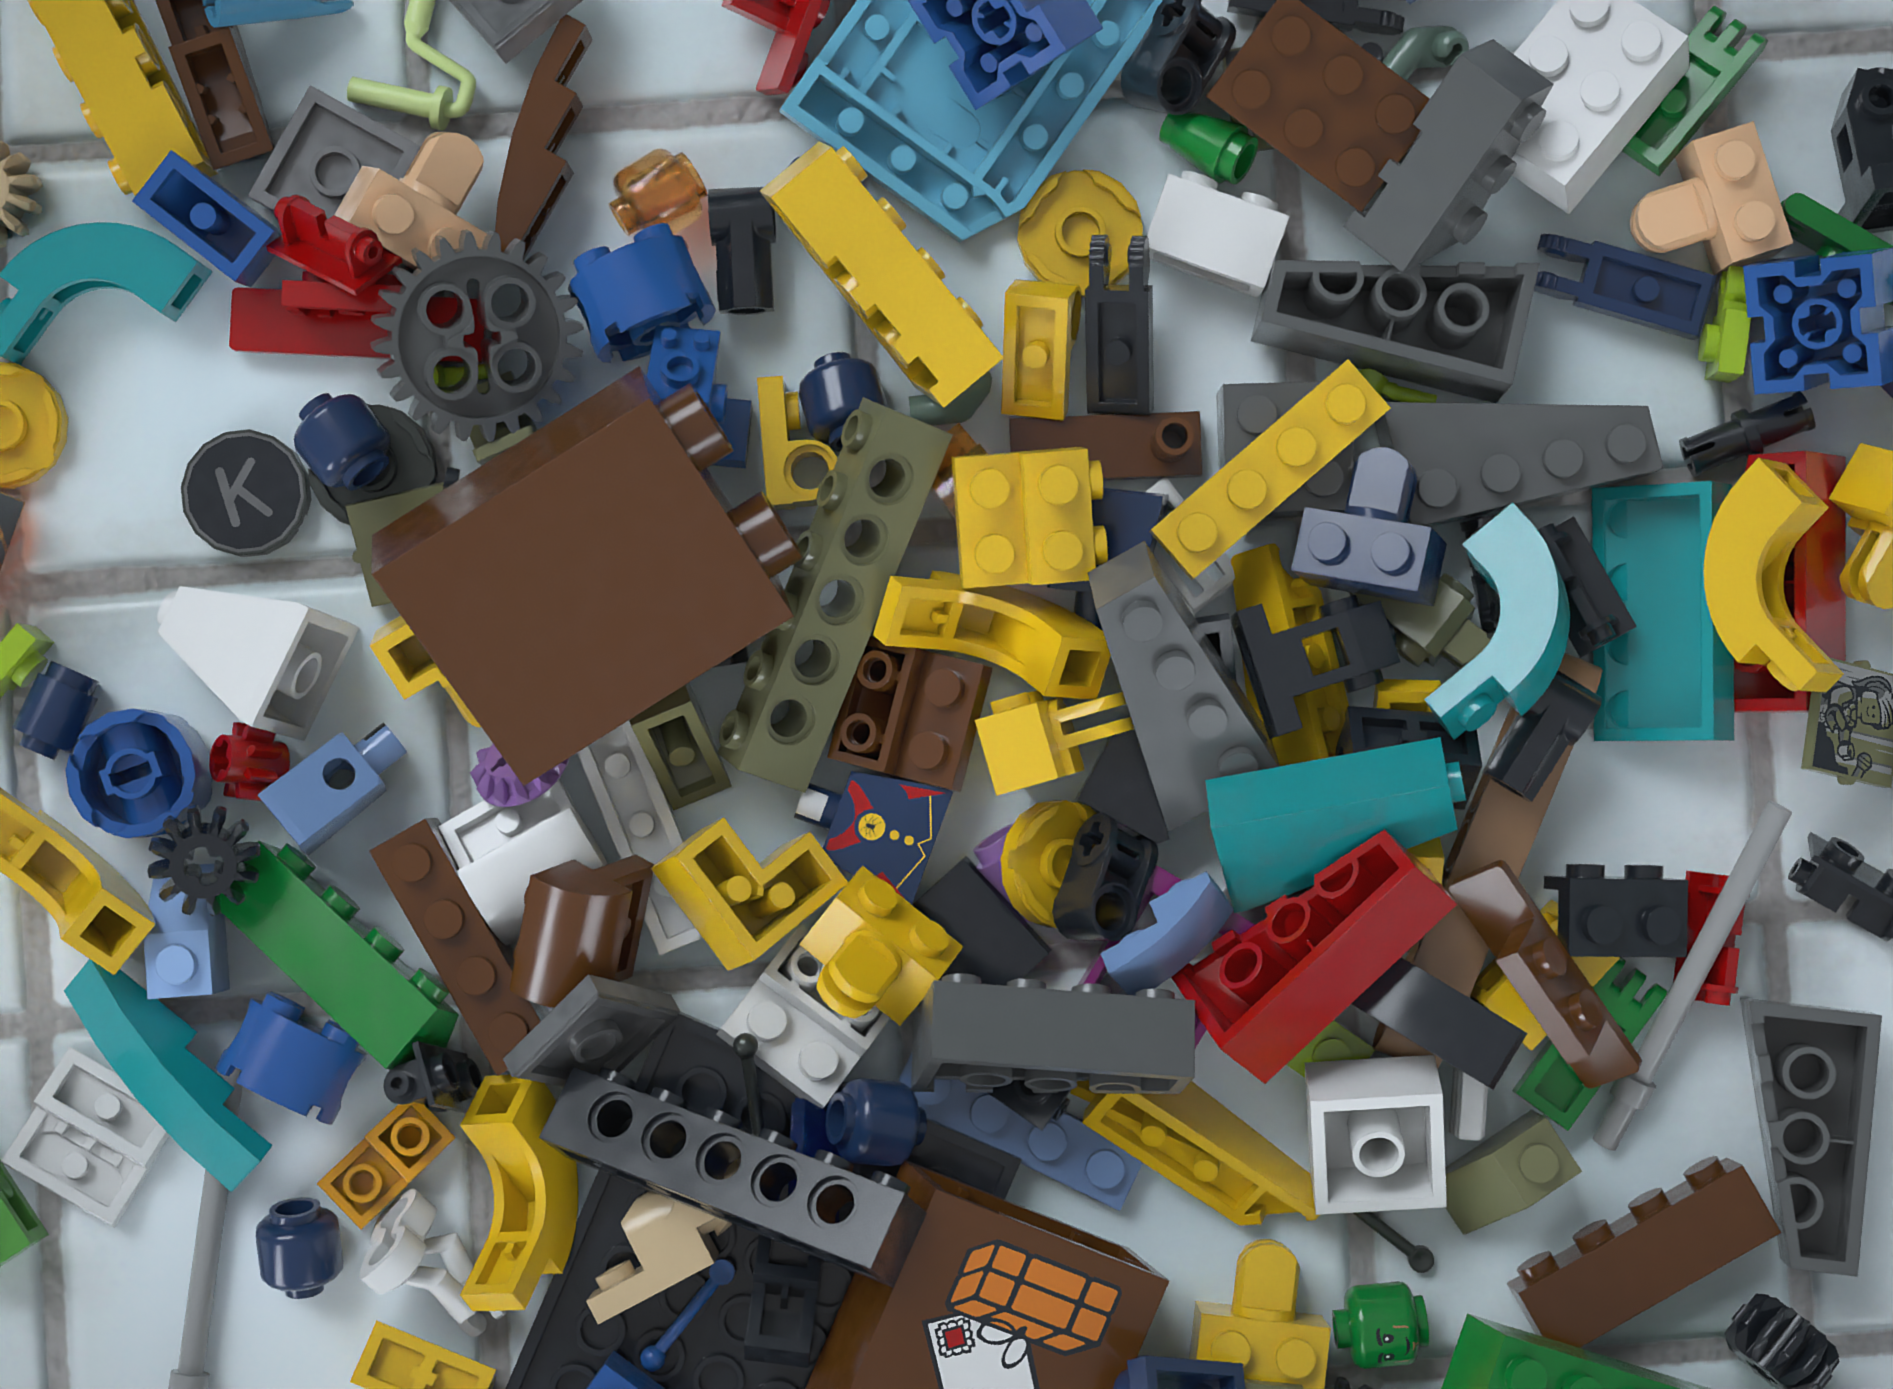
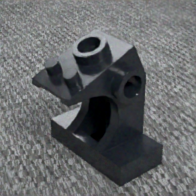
M1883 67L1868 70L1857 68L1841 95L1831 128V136L1845 203L1838 214L1870 233L1893 230V69Z
M1356 595L1342 598L1320 606L1321 619L1275 634L1271 633L1262 603L1236 611L1230 616L1231 625L1269 740L1303 728L1293 699L1294 697L1340 682H1344L1347 693L1361 690L1384 682L1381 669L1401 662L1396 649L1395 630L1385 616L1381 601L1359 606ZM1330 631L1332 633L1335 632L1346 666L1313 676L1302 640Z

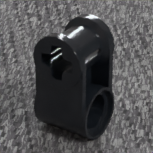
M1162 0L1154 13L1149 28L1133 55L1124 65L1121 73L1123 96L1130 104L1138 108L1172 115H1183L1191 111L1199 102L1203 90L1219 63L1231 50L1236 39L1235 25L1223 16L1215 17L1201 5L1202 0Z
M1100 812L1088 818L1080 827L1074 839L1072 855L1060 890L1054 899L1052 913L1058 931L1067 939L1075 941H1117L1131 933L1137 921L1138 910L1149 878L1152 876L1157 865L1159 856L1157 844L1143 835L1133 837L1118 828L1115 819L1105 813Z

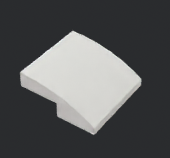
M69 1047L34 1100V1103L37 1105L1 1162L115 1228L160 1153L169 1134L134 1097L117 1073Z

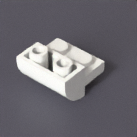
M561 778L545 793L527 803L512 807H499L483 800L438 826L459 867V870L456 872L488 926L506 946L519 939L525 908L524 894L529 885L530 875L573 859L593 870L608 865L591 830L581 819Z
M800 924L716 1035L732 1047L735 1038L742 1033H749L755 1036L759 1044L758 1050L754 1055L755 1064L817 1112H820L890 1018L875 1005L866 1014L855 1019L849 1018L832 1010L822 1000L816 985L819 974L825 965L799 945L810 931Z

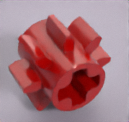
M234 722L232 735L222 734L216 738L210 752L209 769L211 777L215 782L225 783L224 796L262 801L258 794L289 771V749L284 742L274 741L276 733L255 728L246 723Z

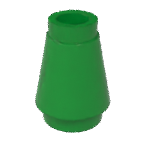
M1192 111L1183 115L1168 114L1163 121L1159 133V140L1162 143L1169 145L1172 150L1207 177L1217 181L1218 184L1227 181L1236 185L1242 181L1250 170L1258 150L1257 138L1248 134V128L1245 125Z

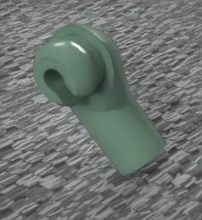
M1413 27L1401 36L1382 63L1407 81L1416 68H1445L1453 66L1460 54L1469 50V44L1465 35L1453 27Z
M989 371L986 372L944 408L926 395L909 396L910 416L932 426L967 421L974 415L990 393L992 384L991 373Z

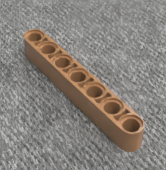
M1565 652L1558 670L1596 693L1602 675V668ZM1510 706L1488 761L1518 715L1512 706ZM1568 745L1533 802H1528L1518 795L1511 793L1492 781L1484 773L1482 774L1443 868L1442 886L1453 899L1454 897L1450 893L1449 887L1455 878L1498 860L1505 861L1517 879H1519L1573 746ZM1457 903L1447 915L1409 949L1405 960L1465 996L1470 997L1489 947ZM1379 1021L1372 1044L1374 1050L1390 1057L1434 1055ZM1434 1055L1438 1069L1442 1059Z

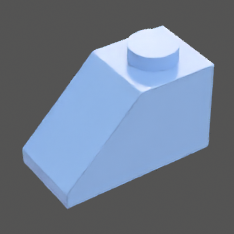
M214 863L200 864L202 873L214 871ZM171 877L153 879L148 907L153 914L155 926L143 939L147 998L159 999L211 995L230 990L225 915L220 913L219 915L211 916L207 910L206 899L197 898L194 912L191 915L182 913V904L185 893L181 891L173 899L166 902L159 897L160 889Z

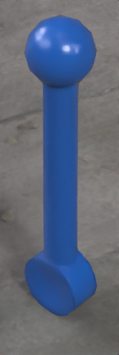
M721 1258L711 1265L709 1279L655 1346H648L642 1351L640 1362L644 1369L648 1371L661 1369L665 1363V1353L720 1285H726L733 1280L735 1267L730 1260Z

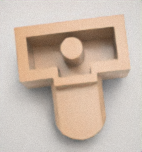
M1754 121L1692 140L1675 157L1683 182L1647 193L1634 206L1630 217L1631 234L1636 243L1646 252L1665 253L1703 241L1713 275L1719 274L1722 271H1728L1730 265L1741 267L1773 257L1793 244Z
M434 132L424 140L404 178L398 180L380 168L362 166L334 215L357 227H366L373 230L377 234L383 248L402 257V264L414 271L418 267L413 259L411 250L417 248L430 258L437 256L435 248L436 236L441 235L450 243L453 249L459 248L461 230L467 229L472 232L477 247H482L487 233L457 216V213L482 171L483 155L479 147L467 136L452 132Z

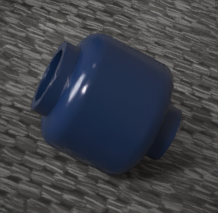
M834 352L817 359L814 363V369L804 376L799 385V398L809 433L816 441L827 444L832 450L841 452L843 447L841 435L844 424L849 415L854 410L859 409L863 397L888 407L877 369L869 361L851 358L850 354L846 352Z
M324 393L313 398L301 409L299 418L302 422L294 434V446L299 455L324 485L333 488L345 486L348 490H357L373 481L387 467L389 457L386 454L391 444L390 434L362 398L354 394H344L333 398L329 393Z
M860 1078L851 1080L841 1092L833 1095L827 1108L825 1127L829 1142L836 1145L838 1153L845 1160L858 1164L895 1166L904 1163L912 1154L914 1147L919 1146L923 1142L927 1130V1116L925 1110L918 1106V1100L914 1092L906 1084L895 1081Z
M298 1197L280 1201L271 1206L269 1215L265 1216L256 1226L255 1238L260 1277L271 1288L285 1291L287 1297L292 1299L314 1297L324 1290L325 1284L334 1280L342 1271L343 1255L338 1217L328 1208L321 1207L317 1199Z

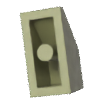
M690 683L682 686L629 720L673 811L732 787Z
M1531 1109L1445 1167L1447 1205L1445 1209L1462 1234L1465 1235L1531 1207L1580 1174L1582 1170L1548 1119Z

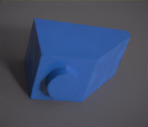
M173 150L168 153L132 200L133 203L239 284L251 288L276 256L267 251L266 246L281 236V231L240 198Z

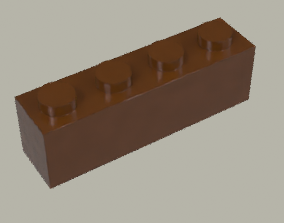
M425 818L369 850L494 1072L499 1076L508 1070L503 1058L549 1012L545 1006L526 1000L509 990L514 967V951L510 944L506 946L494 934L465 889L456 872L459 870V867L438 827L441 825L439 819Z
M1718 1156L1701 1160L1683 1173L1686 1179L1683 1183L1665 1193L1662 1188H1655L1641 1194L1628 1204L1630 1213L1611 1224H1608L1607 1220L1603 1219L1585 1226L1573 1235L1572 1239L1575 1244L1555 1256L1550 1251H1546L1523 1262L1517 1268L1520 1276L1509 1281L1507 1285L1535 1334L1581 1348L1781 1233L1779 1227L1744 1166L1727 1157L1721 1161Z

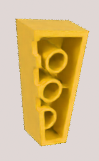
M27 0L35 16L45 26L55 45L52 47V50L61 70L70 82H75L85 101L80 104V108L86 122L98 139L104 137L114 156L113 159L108 160L109 169L119 188L126 196L134 193L135 196L138 194L171 150L209 177L218 174L217 170L212 168L203 141L134 0Z
M818 142L764 186L760 192L913 386L944 408L1004 357L981 330L984 325L973 309L960 296L956 299L941 281L946 276L935 260L922 247L916 251L901 231L907 226L893 206L884 197L876 201L862 185L861 182L868 176L855 157L844 146L835 152L831 146Z

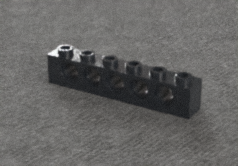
M573 1067L539 1136L540 1139L563 1156L894 1288L927 1214L908 1196L911 1190L908 1184L880 1171H874L871 1179L851 1173L854 1168L852 1163L825 1150L818 1149L814 1158L796 1152L798 1147L796 1142L770 1129L762 1128L758 1137L741 1131L743 1126L741 1121L714 1108L708 1107L704 1116L688 1111L689 1103L667 1090L654 1087L650 1096L634 1090L636 1083L633 1080L609 1068L601 1067L598 1075H594ZM632 1118L629 1128L622 1135L618 1136L621 1126L628 1119ZM686 1138L683 1149L677 1155L671 1157L674 1146L680 1140ZM741 1158L738 1170L731 1177L724 1179L729 1165ZM797 1179V1185L793 1193L788 1198L779 1201V1196L784 1186L790 1181ZM854 1201L851 1214L844 1221L835 1224L838 1210L845 1203Z

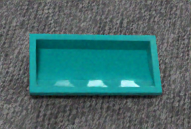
M1716 481L1592 488V548L1637 625L1633 630L1593 651V664L1602 668V675L1596 694L1603 698L1602 704L1594 717V741H1735L1734 657L1722 642L1711 619L1706 601L1703 571L1710 529L1720 505L1732 488V484Z

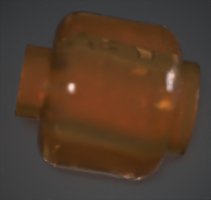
M657 148L614 174L613 187L617 198L608 203L619 226L627 236L659 223H668L673 235L701 218V199L708 195L698 172L683 152L673 155L666 149Z

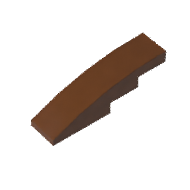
M155 0L172 45L168 47L213 170H218L273 151L275 148L238 26L218 28L211 26L204 10L207 6H203L202 0Z
M567 14L559 20L531 78L511 136L498 196L495 232L499 233L501 251L504 252L509 243L514 238L525 242V252L522 261L527 257L574 175L568 162L556 154L583 108L577 93L566 86L593 39L585 24Z

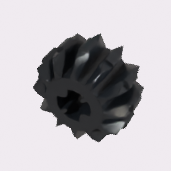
M197 804L190 805L187 810L189 827L186 828L177 818L170 815L164 819L163 827L172 840L162 837L151 838L149 851L165 859L148 865V877L153 879L171 877L160 889L159 897L166 902L173 899L181 891L185 893L182 904V913L191 915L195 910L197 898L206 899L207 910L211 916L219 915L221 913V900L219 896L221 893L231 902L239 905L245 900V893L236 881L244 883H256L258 881L259 870L244 862L253 860L260 855V844L251 841L237 843L249 831V824L245 819L236 821L227 830L223 828L227 809L223 806L215 808L211 823L202 822V813ZM206 847L210 857L221 856L223 862L215 860L214 871L202 873L199 864H188L186 859L192 861L195 849Z
M1756 1293L1731 1318L1733 1322L1724 1333L1729 1349L1738 1356L1739 1360L1749 1366L1755 1374L1766 1380L1772 1387L1777 1389H1823L1833 1377L1831 1374L1840 1362L1836 1346L1828 1341L1826 1335L1817 1330L1810 1321L1804 1319L1792 1307H1787L1777 1298Z

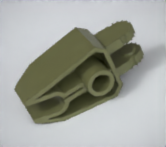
M1443 573L1440 577L1434 606L1348 592L1350 596L1356 595L1359 606L1381 601L1385 616L1395 630L1398 654L1416 667H1419L1423 661L1434 667L1440 658L1443 657L1460 670L1481 653L1491 640L1487 638L1485 631L1470 621L1475 607L1470 603L1474 595L1463 584L1446 573Z

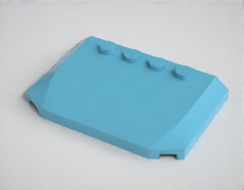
M857 0L782 105L779 112L818 141L831 146L835 152L844 146L859 162L868 177L960 243L1026 207L1137 48L1162 0H1086L1103 29L1066 54L1050 62L1048 66L1013 89L977 110L974 109L948 67L959 59L948 39L944 38L934 44L908 0Z

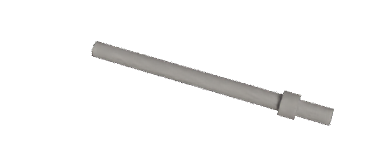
M1772 801L1767 802L1637 1052L1642 1059L1639 1071L1617 1079L1613 1083L1610 1093L1614 1098L1593 1136V1140L1602 1147L1615 1151L1637 1109L1644 1110L1656 1089V1085L1652 1080L1792 815V811Z
M235 1068L230 1076H224L219 1072L218 1075L235 1088L223 1105L239 1117L243 1086L236 1083L241 1070ZM206 1169L178 1369L171 1370L168 1389H208L210 1374L204 1371L228 1189Z

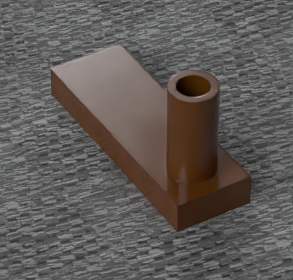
M1200 411L1151 413V415L1066 416L1064 420L1009 418L1010 452L1083 447L1088 449L1089 461H1100L1103 481L1161 479L1165 476L1166 478L1201 477L1203 475Z

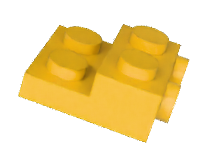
M1071 447L951 457L962 588L1025 583L1042 585L1089 581L1088 572L1095 569L1096 565H1102L1107 562L1106 531L1103 525L1093 526L1091 500L1103 498L1102 468L1099 460L1089 461L1088 449Z

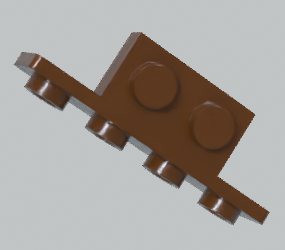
M1498 860L1455 878L1449 887L1450 893L1495 956L1497 964L1584 1086L1592 1089L1638 1072L1642 1064L1641 1057L1508 864L1503 860Z

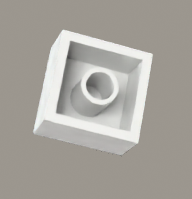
M1424 1055L1305 1063L1310 1175L1316 1215L1447 1207L1443 1092L1435 1056Z

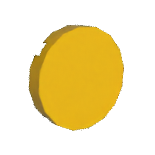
M1096 170L1064 171L1051 175L1043 181L1026 207L1021 210L1017 243L1024 265L1037 281L1079 285L1082 297H1085V289L1089 285V250L1092 235H1108L1112 249L1108 284H1118L1129 274L1127 251L1131 242L1130 239H1132L1133 235L1143 236V225L1136 200L1121 182Z
M0 362V488L15 489L38 481L56 465L67 443L68 416L60 394L44 376L17 363Z
M1067 800L1038 802L1021 813L1006 834L1000 858L1002 884L1012 906L1028 921L1048 928H1057L1052 913L1054 899L1064 879L1078 830L1088 818L1097 814L1091 807Z

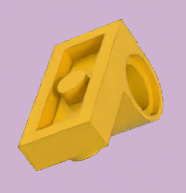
M1016 279L1006 290L1001 414L1064 420L1069 408L1071 349L1076 342L1081 319L1082 294L1079 285Z
M783 376L757 378L766 497L776 511L818 505V488L809 490L799 487L793 479L794 469L802 459L816 457L823 460L830 471L835 467L837 456L829 446L820 441H790L789 430L801 429L798 391L786 392V383Z

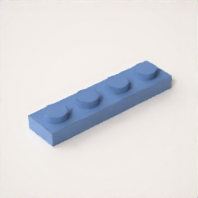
M912 1052L897 1081L906 1084L910 1088ZM935 1079L934 1092H914L918 1100V1106L925 1110L928 1119L1022 1158L1021 1164L1119 1211L1143 1164L1084 1125L1082 1119L1067 1112H1064L1057 1121L1051 1118L1044 1130L1041 1131L986 1092H966V1084L960 1080Z

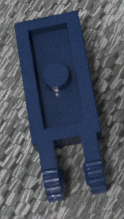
M1541 234L1537 250L1552 258L1584 263L1579 282L1560 277L1551 272L1538 271L1534 292L1557 299L1572 300L1573 306L1687 339L1696 340L1700 337L1717 276L1599 241L1589 244L1556 234Z

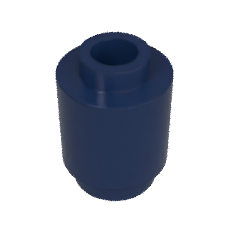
M51 661L45 675L38 672L12 728L24 733L19 745L53 760L56 759L60 749L72 754L79 741L77 738L84 730L98 701V698L93 697L99 681Z

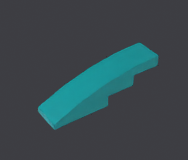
M89 959L65 988L64 993L95 1045L134 1097L175 1142L232 1192L261 1162L273 1145L223 1105L235 1088L185 1048L198 1032L158 999H148L147 991L121 969L113 975Z

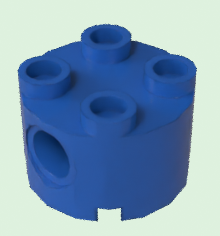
M668 223L655 224L641 230L634 236V243L627 244L612 252L607 246L593 248L578 256L573 262L577 274L571 279L568 291L571 296L576 297L578 300L577 306L586 321L590 333V342L597 358L603 363H612L613 351L619 352L623 362L650 355L656 325L690 328L688 322L698 316L704 326L713 318L716 312L709 292L693 264L687 242L682 236L673 235Z
M133 708L108 712L88 724L77 738L80 740L74 748L73 755H69L65 770L69 797L82 818L94 827H99L105 832L111 833V835L123 838L165 835L167 833L163 827L164 819L171 815L177 818L183 825L188 824V807L197 804L202 810L210 802L212 796L211 784L213 779L209 769L210 751L197 730L180 716L154 710Z
M273 991L267 993L263 1001L251 998L240 1031L230 1046L223 1051L215 1069L224 1076H230L235 1068L241 1070L236 1080V1083L306 1117L313 1105L321 1109L316 1119L324 1124L332 1125L341 1109V1101L348 1081L357 1067L366 1060L368 1054L358 1048L359 1043L337 1022L329 1019L323 1029L301 1019L305 1010L304 1006Z

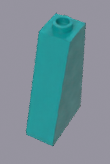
M1440 737L1205 780L1211 831L1234 913L1248 911L1279 899L1285 894L1289 895L1314 885V876L1384 829L1406 849L1458 830L1453 803L1466 801L1459 761L1445 763Z

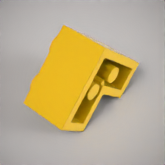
M724 817L695 832L651 867V870L728 971L755 961L848 883L810 831L782 844L763 861L758 863Z

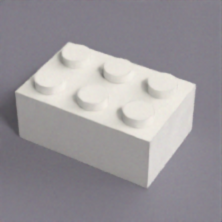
M1558 0L1514 53L1515 56L1554 85L1541 106L1546 110V116L1542 124L1527 141L1520 143L1512 157V160L1517 163L1512 176L1567 214H1570L1688 71V35L1634 0Z

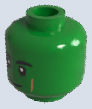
M1395 1281L1352 1286L1345 1293L1344 1309L1332 1310V1326L1336 1348H1348L1352 1361L1359 1368L1371 1369L1409 1365L1417 1359L1420 1347L1429 1346V1326L1423 1296H1413L1410 1288L1404 1282Z

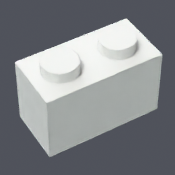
M1183 171L1181 177L1168 174L1146 235L1149 238L1150 260L1258 298L1266 285L1290 216L1277 212L1278 203L1265 196L1243 192L1240 199L1217 191L1218 182L1205 175L1192 171Z

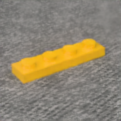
M1347 359L1149 532L1185 574L1193 580L1383 416L1391 407L1351 361Z

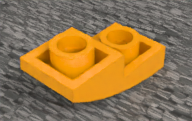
M415 1102L407 1105L398 1104L316 1184L362 1230L456 1137L424 1104Z

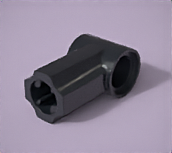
M763 187L708 189L709 229L711 245L716 246L717 302H719L720 314L755 315L774 311L771 243H776L775 210L760 192Z
M1558 670L1554 679L1538 701L1522 716L1518 713L1482 773L1511 793L1518 795L1528 802H1533L1568 745L1573 746L1585 733L1596 716L1603 698Z

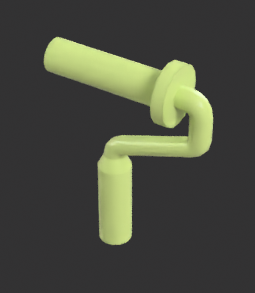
M409 0L404 19L406 43L414 53L461 82L456 101L453 102L452 89L446 86L439 85L433 94L358 77H352L348 83V101L429 118L431 128L441 131L446 129L450 118L462 117L469 111L476 90L474 75L421 40L423 35L429 30L436 0Z

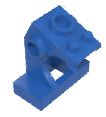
M656 325L647 378L662 400L691 383L709 407L734 450L712 464V466L746 469L753 409L752 401L728 398V385L716 384L721 332Z

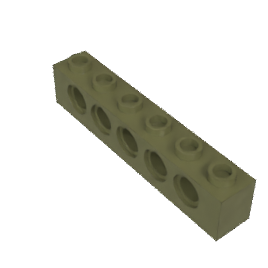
M864 397L859 409L854 410L847 418L841 435L843 447L835 467L824 476L818 488V508L809 530L804 531L796 542L804 558L793 564L794 567L784 589L794 617L767 633L760 650H756L750 656L743 675L745 687L736 709L731 710L726 715L720 728V748L718 754L736 769L806 793L879 616L890 576H895L953 434ZM885 460L886 473L884 478L876 486L870 487L869 476L872 468L879 461ZM861 520L862 530L858 540L854 544L845 547L844 537L847 529L852 523ZM837 580L838 587L835 597L828 604L820 606V594L823 588L831 581ZM813 640V651L810 657L804 663L795 665V656L799 647L805 642ZM789 700V709L786 716L781 721L771 724L770 719L773 709L780 702Z

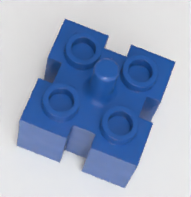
M908 0L934 44L947 38L959 59L948 67L975 110L1013 89L1048 66L1050 62L1066 54L1103 29L1086 0Z
M1893 247L1843 252L1820 258V265L1819 255L1768 259L1743 266L1747 317L1763 316L1765 339L1750 343L1754 395L1806 391L1828 383L1829 380L1830 389L1881 386L1893 381V326H1885L1884 304L1893 301Z

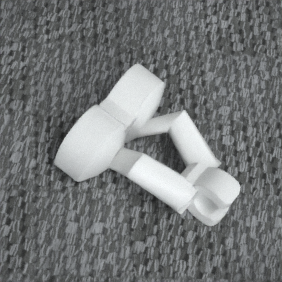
M410 1189L395 1199L377 1219L369 1241L372 1247L364 1256L358 1277L378 1295L392 1291L403 1284L428 1289L446 1308L447 1313L457 1321V1325L462 1331L471 1337H478L486 1329V1318L483 1314L472 1311L460 1296L474 1265L457 1233L426 1238L435 1219L437 1208L416 1189ZM440 1253L447 1270L419 1265L424 1255ZM489 1311L497 1320L506 1314V1311Z

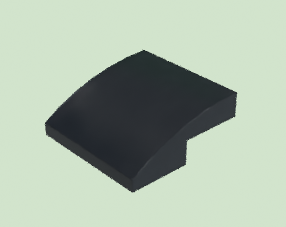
M967 856L912 904L927 918L942 926L947 934L963 946L962 950L938 981H942V977L949 974H971L980 977L981 984L1007 986V982L1025 977L1052 951L1025 919L977 870L974 863Z

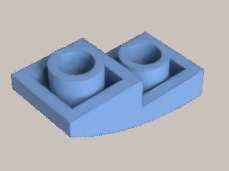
M1207 871L1195 878L1185 879L1176 883L1167 893L1149 902L1157 920L1156 924L1146 929L1129 933L1119 944L1100 953L1109 975L1127 995L1136 996V992L1140 990L1155 989L1175 975L1213 939L1234 909L1230 900Z

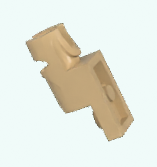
M741 1158L729 1165L724 1179L731 1177L738 1170ZM652 1191L637 1197L621 1221V1225L641 1266L634 1269L631 1261L627 1260L595 1278L600 1288L594 1290L586 1302L597 1324L612 1318L714 1264L719 1252L709 1233L715 1231L716 1235L719 1236L732 1223Z

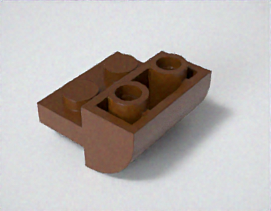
M870 636L839 710L827 758L961 792L977 732L975 720L981 717L993 668L925 651L920 648L885 646L876 637Z
M634 854L593 870L573 859L530 875L529 885L524 894L525 908L519 940L513 954L514 967L509 990L533 1003L555 1008L588 974L617 982L631 978L633 976L653 877L651 867L655 864Z

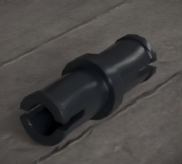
M1799 391L1793 393L1788 398L1750 413L1744 408L1732 413L1730 416L1731 421L1689 438L1684 437L1680 439L1679 446L1683 459L1687 460L1690 458L1691 463L1687 464L1688 470L1696 477L1704 471L1744 455L1748 458V455L1763 454V448L1803 431L1815 429L1816 423L1811 407L1805 410L1802 407L1808 403L1806 397Z

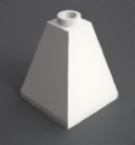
M179 586L178 590L172 591L165 597L157 615V620L160 624L157 633L240 721L255 728L305 741L359 630L358 626L298 602Z

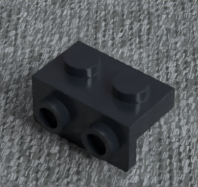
M1566 864V876H1544L1543 889L1558 890L1557 937L1571 957H1687L1688 880L1663 878L1664 866L1626 864L1624 865V877L1605 876V865Z

